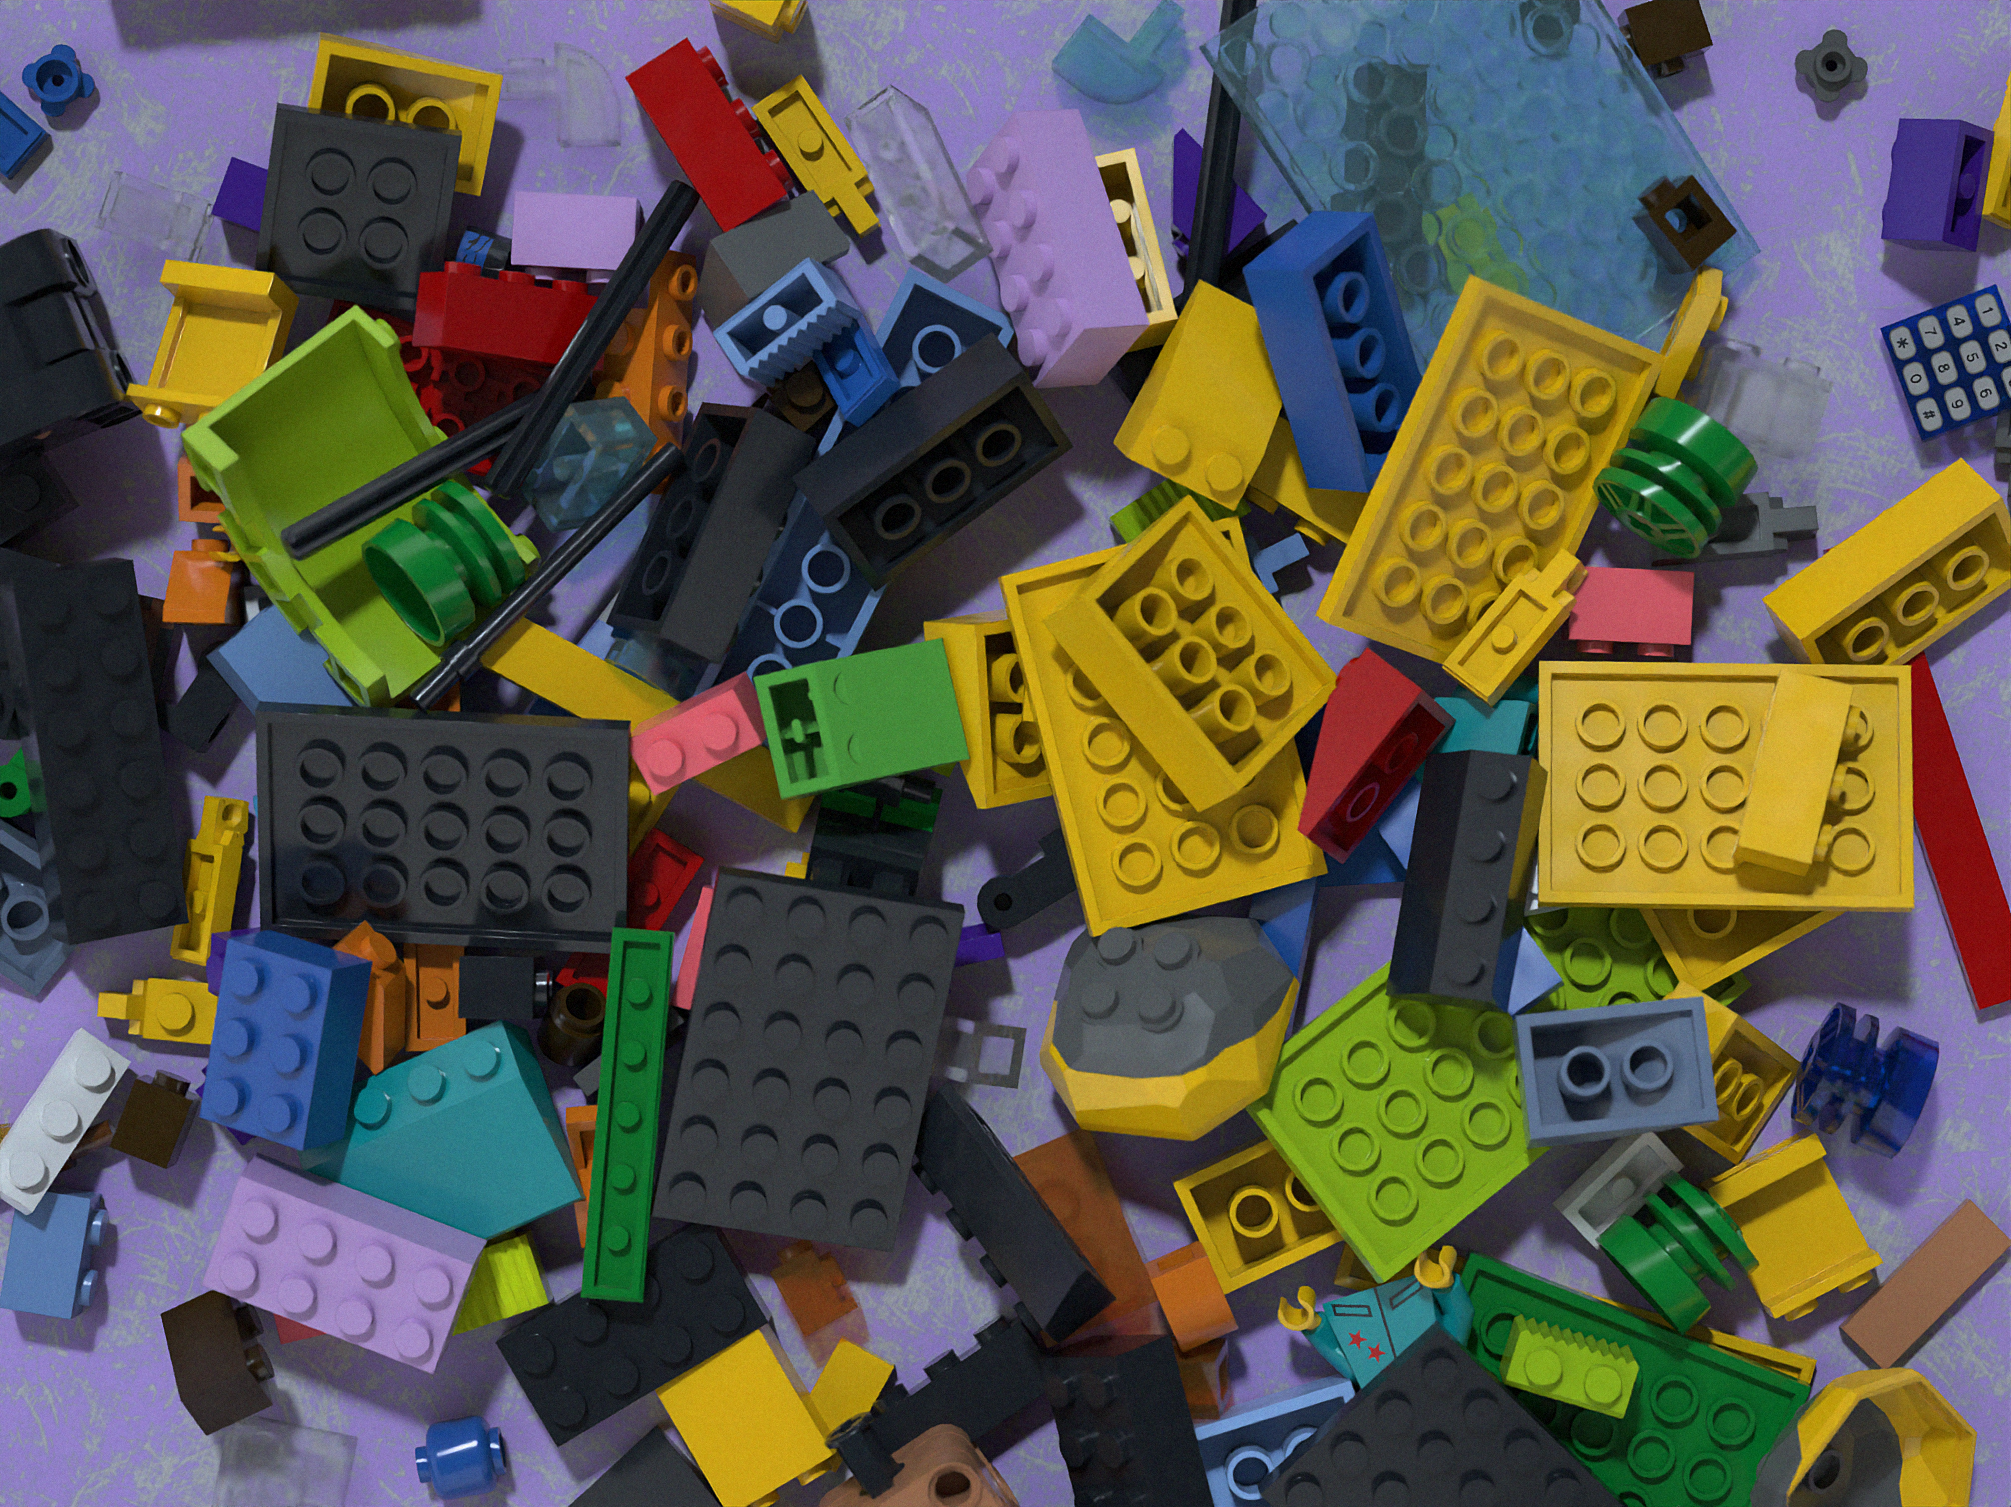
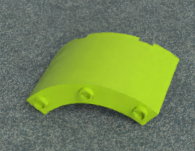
M355 305L182 432L180 436L201 487L206 491L214 490L226 507V510L217 516L221 525L258 583L297 635L308 628L330 656L322 665L359 706L391 708L411 693L441 663L439 656L456 639L463 642L514 591L508 595L501 593L502 600L490 609L473 602L476 620L440 647L426 642L397 615L383 597L367 570L362 558L361 545L396 518L409 521L414 525L411 507L423 498L431 500L430 493L439 486L304 561L291 559L285 552L280 540V533L283 529L448 439L442 430L432 426L410 384L399 355V350L402 347L401 342L394 330L382 319H377L374 322ZM463 472L451 478L449 481L459 483L474 494L496 518L516 548L525 569V580L528 579L539 568L538 564L541 563V556L534 544L521 533L514 535L485 502Z

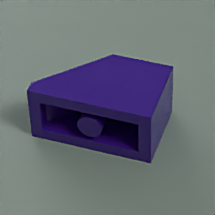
M1182 128L1173 137L1171 230L1178 237L1171 244L1187 261L1203 148ZM1233 179L1221 264L1265 222L1268 216Z

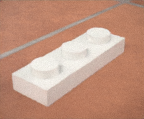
M83 1028L74 1032L0 1144V1198L25 1215L34 1211L131 1063V1061Z

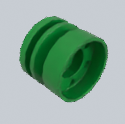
M1666 397L1653 398L1630 429L1628 438L1633 449L1627 447L1616 449L1611 456L1610 467L1601 470L1594 480L1592 489L1599 502L1613 517L1645 541L1676 556L1687 559L1697 558L1708 543L1709 537L1707 534L1715 533L1721 525L1723 518L1718 507H1734L1756 476L1759 467L1754 456L1746 446L1716 420L1679 400Z
M449 480L430 493L431 500L423 498L411 507L414 525L409 521L396 518L361 545L362 558L367 570L383 597L397 615L426 642L438 647L476 620L473 602L490 609L502 600L501 593L508 595L525 581V569L520 556L496 518L474 494L459 483Z
M1671 1170L1661 1179V1183L1676 1202L1672 1208L1656 1194L1648 1191L1642 1197L1648 1210L1656 1220L1650 1228L1647 1229L1639 1221L1624 1213L1600 1234L1595 1241L1641 1296L1668 1324L1683 1336L1712 1310L1707 1296L1699 1286V1283L1706 1276L1718 1286L1731 1292L1737 1285L1729 1272L1721 1264L1726 1258L1748 1276L1760 1265L1748 1248L1742 1236L1743 1232L1726 1211L1706 1191L1688 1183L1677 1172Z

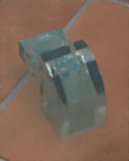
M1162 0L1129 43L1089 13L1052 60L1051 70L1083 95L1100 103L1123 105L1140 101L1154 93L1165 82L1167 73L1155 65L1151 59L1156 54L1164 61L1183 38L1186 31L1178 25L1183 20L1185 10L1173 0Z

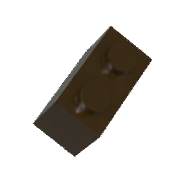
M210 1290L160 1314L180 1401L206 1436L273 1405L267 1380L275 1376L274 1369L265 1349L257 1342L256 1337L263 1334L264 1330L259 1315L252 1304L240 1303L236 1298Z

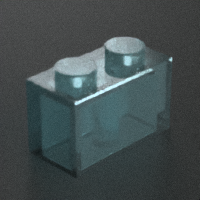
M625 396L571 403L520 487V491L551 533L579 529L641 468L658 439Z

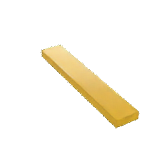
M525 617L480 659L483 663V668L576 718L631 720V733L639 723L682 703ZM757 745L690 778L790 833L798 831L815 797L814 795L793 801L781 799L771 752L761 745Z

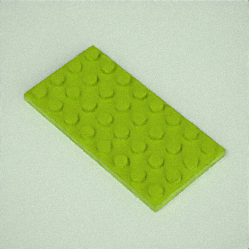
M1569 907L1523 918L1522 925L1559 974L1564 986L1522 1015L1660 1001L1668 993L1673 992L1679 984V980L1638 908ZM1391 958L1282 1044L1268 1093L1245 1107L1378 1284L1389 1280L1553 1147L1526 1149L1512 1033L1514 1020L1509 1013H1497L1387 997L1385 993ZM1739 970L1701 992L1726 1007L1750 988L1752 984L1743 972Z

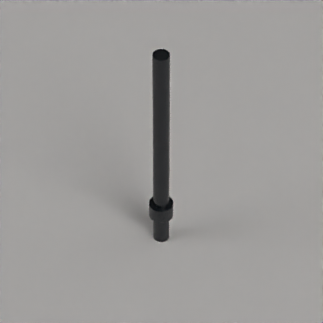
M668 441L463 642L456 639L439 656L441 663L408 694L410 700L426 713L459 680L463 683L468 681L483 666L480 659L685 460L682 451L672 442Z

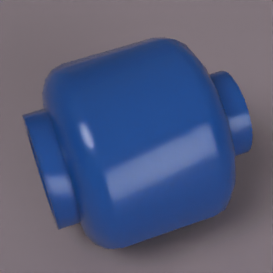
M474 1415L433 1423L426 1433V1446L415 1448L416 1466L421 1484L432 1482L435 1493L444 1500L490 1493L497 1486L498 1476L507 1475L505 1446L500 1427L490 1428L487 1420L481 1416Z

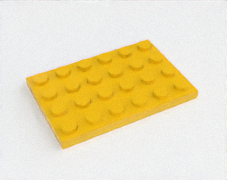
M1470 274L1315 616L1333 626L1443 664L1518 573L1525 576L1532 568L1542 572L1561 548L1575 556L1600 503L1592 489L1594 480L1603 468L1610 467V459L1616 449L1625 448L1629 440L1630 429L1638 420L1666 356Z
M1238 515L1212 521L1251 569ZM1129 543L997 577L1088 933L1092 937L1103 935L1107 930L1114 927L1129 928L1328 873L1323 850L1297 830L1307 787L1294 736L1238 793L1198 812L1042 623V620L1080 584Z
M1539 661L1538 763L1548 771L1537 835V907L1852 912L1913 911L1914 844L1911 665ZM1781 668L1855 686L1850 705L1861 708L1852 744L1841 741L1836 764L1847 766L1839 800L1837 803L1826 801L1821 823L1832 825L1826 855L1823 862L1812 859V863L1805 876L1732 858L1775 681Z

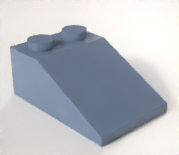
M0 817V973L37 997L78 944L69 946L52 938L37 840L9 817Z
M1703 996L1516 1015L1512 1025L1526 1149L1593 1142L1717 1122L1719 1120Z

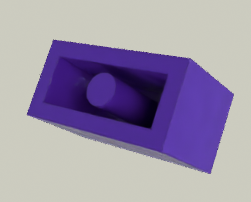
M1899 118L1897 137L1891 151L1892 169L1888 195L1882 209L1883 227L1881 239L1914 250L1976 252L1995 132L1957 119Z

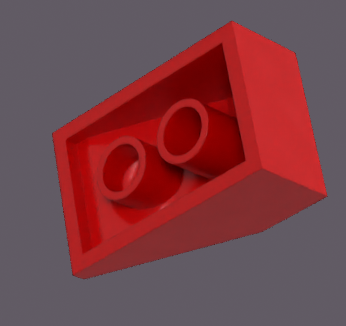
M1368 647L1359 658H1353L1345 664L1336 678V688L1328 697L1297 828L1301 834L1342 865L1422 765L1426 755L1433 751L1456 721L1423 689Z

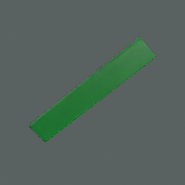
M613 927L581 1297L631 1302L644 1301L676 932Z

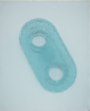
M632 633L628 640L615 637L604 658L611 665L680 702L692 698L698 687L691 681L695 673L691 668L665 655L662 656L665 649L661 645L637 633Z

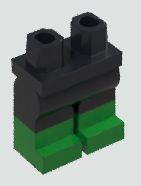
M935 788L930 805L905 798L902 799L899 808L883 805L877 831L871 830L878 799L847 790L844 793L837 791L823 793L805 879L915 896L934 834L943 789Z

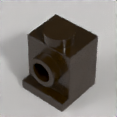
M1692 174L1676 178L1672 182L1666 175L1654 181L1637 197L1643 208L1631 217L1666 261L1665 268L1671 275L1694 271L1738 232ZM1669 211L1678 217L1679 226L1677 231L1665 217Z
M813 359L799 371L794 367L793 372H785L784 380L775 379L774 387L767 386L764 389L765 393L750 406L760 408L808 435L812 434L838 407Z

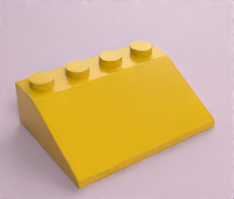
M1190 494L1180 499L1080 584L1042 620V623L1198 812L1238 793L1328 701L1329 695L1336 688L1335 681L1337 675Z

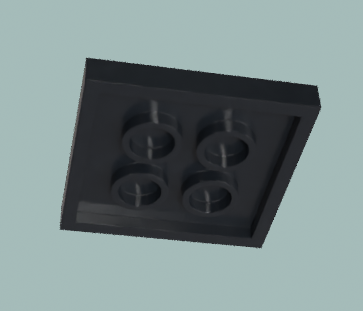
M277 103L254 271L275 273L296 294L416 311L420 273L442 272L462 142V131Z

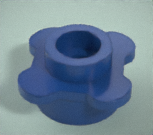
M60 44L54 46L51 54L41 57L35 64L30 63L26 65L22 72L24 85L32 88L42 100L41 110L51 117L62 116L66 111L67 105L79 97H90L95 89L93 77L82 72L75 62L76 52L68 45ZM57 75H61L64 78V83L61 86L53 84V79Z

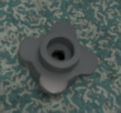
M1836 29L1827 31L1819 45L1812 50L1800 51L1795 58L1796 71L1804 75L1808 84L1815 89L1816 98L1827 103L1838 99L1840 90L1850 82L1862 81L1868 72L1867 62L1861 57H1856L1847 46V35ZM1829 60L1834 61L1837 65L1836 70L1833 72L1826 69V62Z

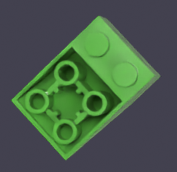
M943 638L816 662L754 677L781 799L793 801L970 759Z

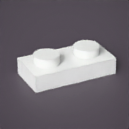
M1654 1132L1624 1136L1618 1139L1552 1204L1598 1250L1600 1247L1595 1239L1622 1214L1625 1213L1632 1217L1645 1205L1642 1196L1648 1191L1656 1194L1663 1187L1661 1179L1671 1170L1678 1173L1684 1165Z

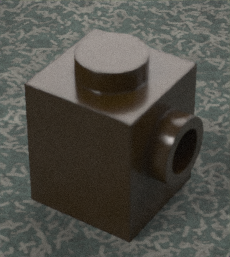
M1652 0L1624 9L1617 18L1619 27L1612 30L1614 44L1623 64L1631 62L1635 76L1652 71L1654 80L1670 77L1688 70L1687 59L1705 54L1713 46L1699 0Z
M159 1069L156 1070L154 1077L146 1074L136 1078L109 1147L164 1169L176 1165L202 1100L198 1094L188 1091L191 1081Z

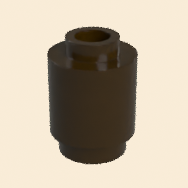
M575 983L560 989L554 995L537 1031L538 1045L548 1059L563 1066H577L585 1063L592 1057L604 1034L606 998L604 994L590 984Z

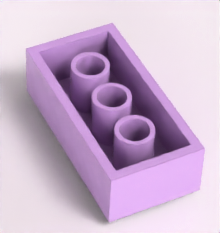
M1079 109L1014 111L965 175L967 179V194L971 203L975 205L984 232L983 242L985 251L992 258L1001 285V301L1004 308L1010 313L1018 338L1020 360L1027 366L1034 387L1041 389L1097 385L1150 323Z
M257 1152L239 1176L202 1286L434 1374L448 1349L487 1240Z

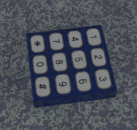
M1996 284L1880 328L1923 443L2011 411V322Z

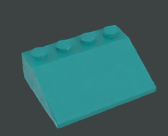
M502 1019L353 1084L344 1139L304 1151L296 1149L302 1170L487 1241L585 1199L528 1030Z

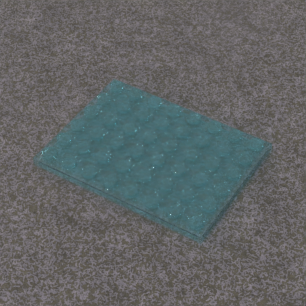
M1265 0L1198 47L1308 215L1313 211L1370 212L1374 214L1421 380L1470 274L1633 342L1638 341L1674 315L1683 301L1697 268L1691 272L1671 275L1665 268L1666 261L1631 219L1633 215L1643 208L1637 197L1643 190L1662 176L1666 175L1672 182L1676 178L1692 174L1738 231L1699 266L1705 264L1723 271L1722 279H1724L1761 252L1756 241L1601 0ZM1669 211L1665 217L1677 231L1679 226L1678 217Z

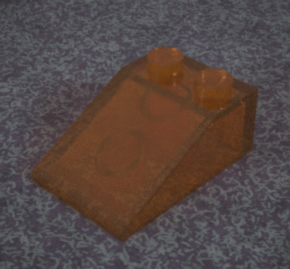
M1080 1127L1013 1156L1018 1166L1117 1298L1065 1340L1159 1300L1144 1265L1149 1260L1091 1130H1082ZM1044 1330L1040 1332L1047 1348L1058 1344Z

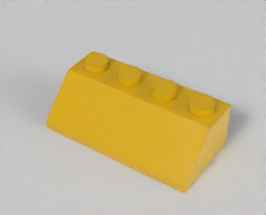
M1960 458L1940 473L1932 476L1926 483L1891 508L1884 510L1877 518L1846 540L1832 547L1826 554L1791 579L1784 581L1777 589L1765 596L1762 601L1780 637L1800 664L1903 665L2011 588V517L2003 498L1970 465Z

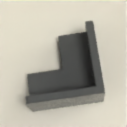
M808 191L709 240L696 300L717 329L807 257L825 266L847 255L850 242L815 191Z

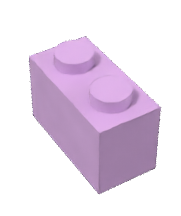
M515 191L511 265L516 270L536 275L535 282L552 283V280H562V273L586 274V284L606 286L640 233L641 204L636 197Z

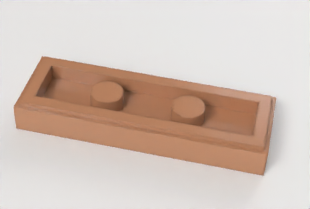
M1966 1198L1839 1327L1881 1369L1889 1368L2011 1246V1240L1970 1199Z

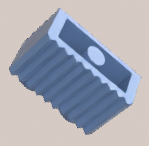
M807 257L714 330L713 335L740 375L764 386L774 387L775 379L784 380L785 372H793L794 364L803 365L804 357L812 358L814 349L822 350L823 342L831 343L833 334L841 335L842 327L850 328L852 319L860 320L861 310L831 268Z

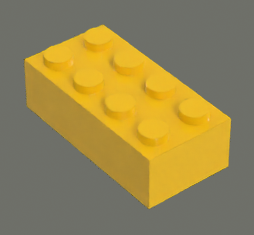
M1265 1134L1170 1177L1200 1243L1202 1242L1224 1295L1344 1240Z

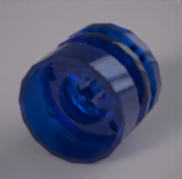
M1837 1002L1830 1009L1819 1029L1813 1034L1800 1061L1790 1108L1791 1119L1810 1126L1819 1116V1130L1832 1135L1841 1127L1850 1113L1852 1114L1850 1143L1892 1159L1900 1152L1910 1137L1921 1115L1937 1069L1940 1053L1939 1042L1896 1026L1888 1034L1881 1046L1877 1047L1880 1029L1879 1018L1866 1013L1856 1024V1009Z

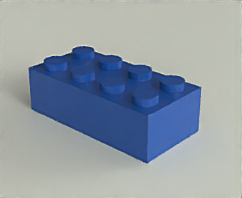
M1313 211L1244 267L1243 272L1309 488L1368 493L1378 478L1422 380L1374 214L1370 212Z

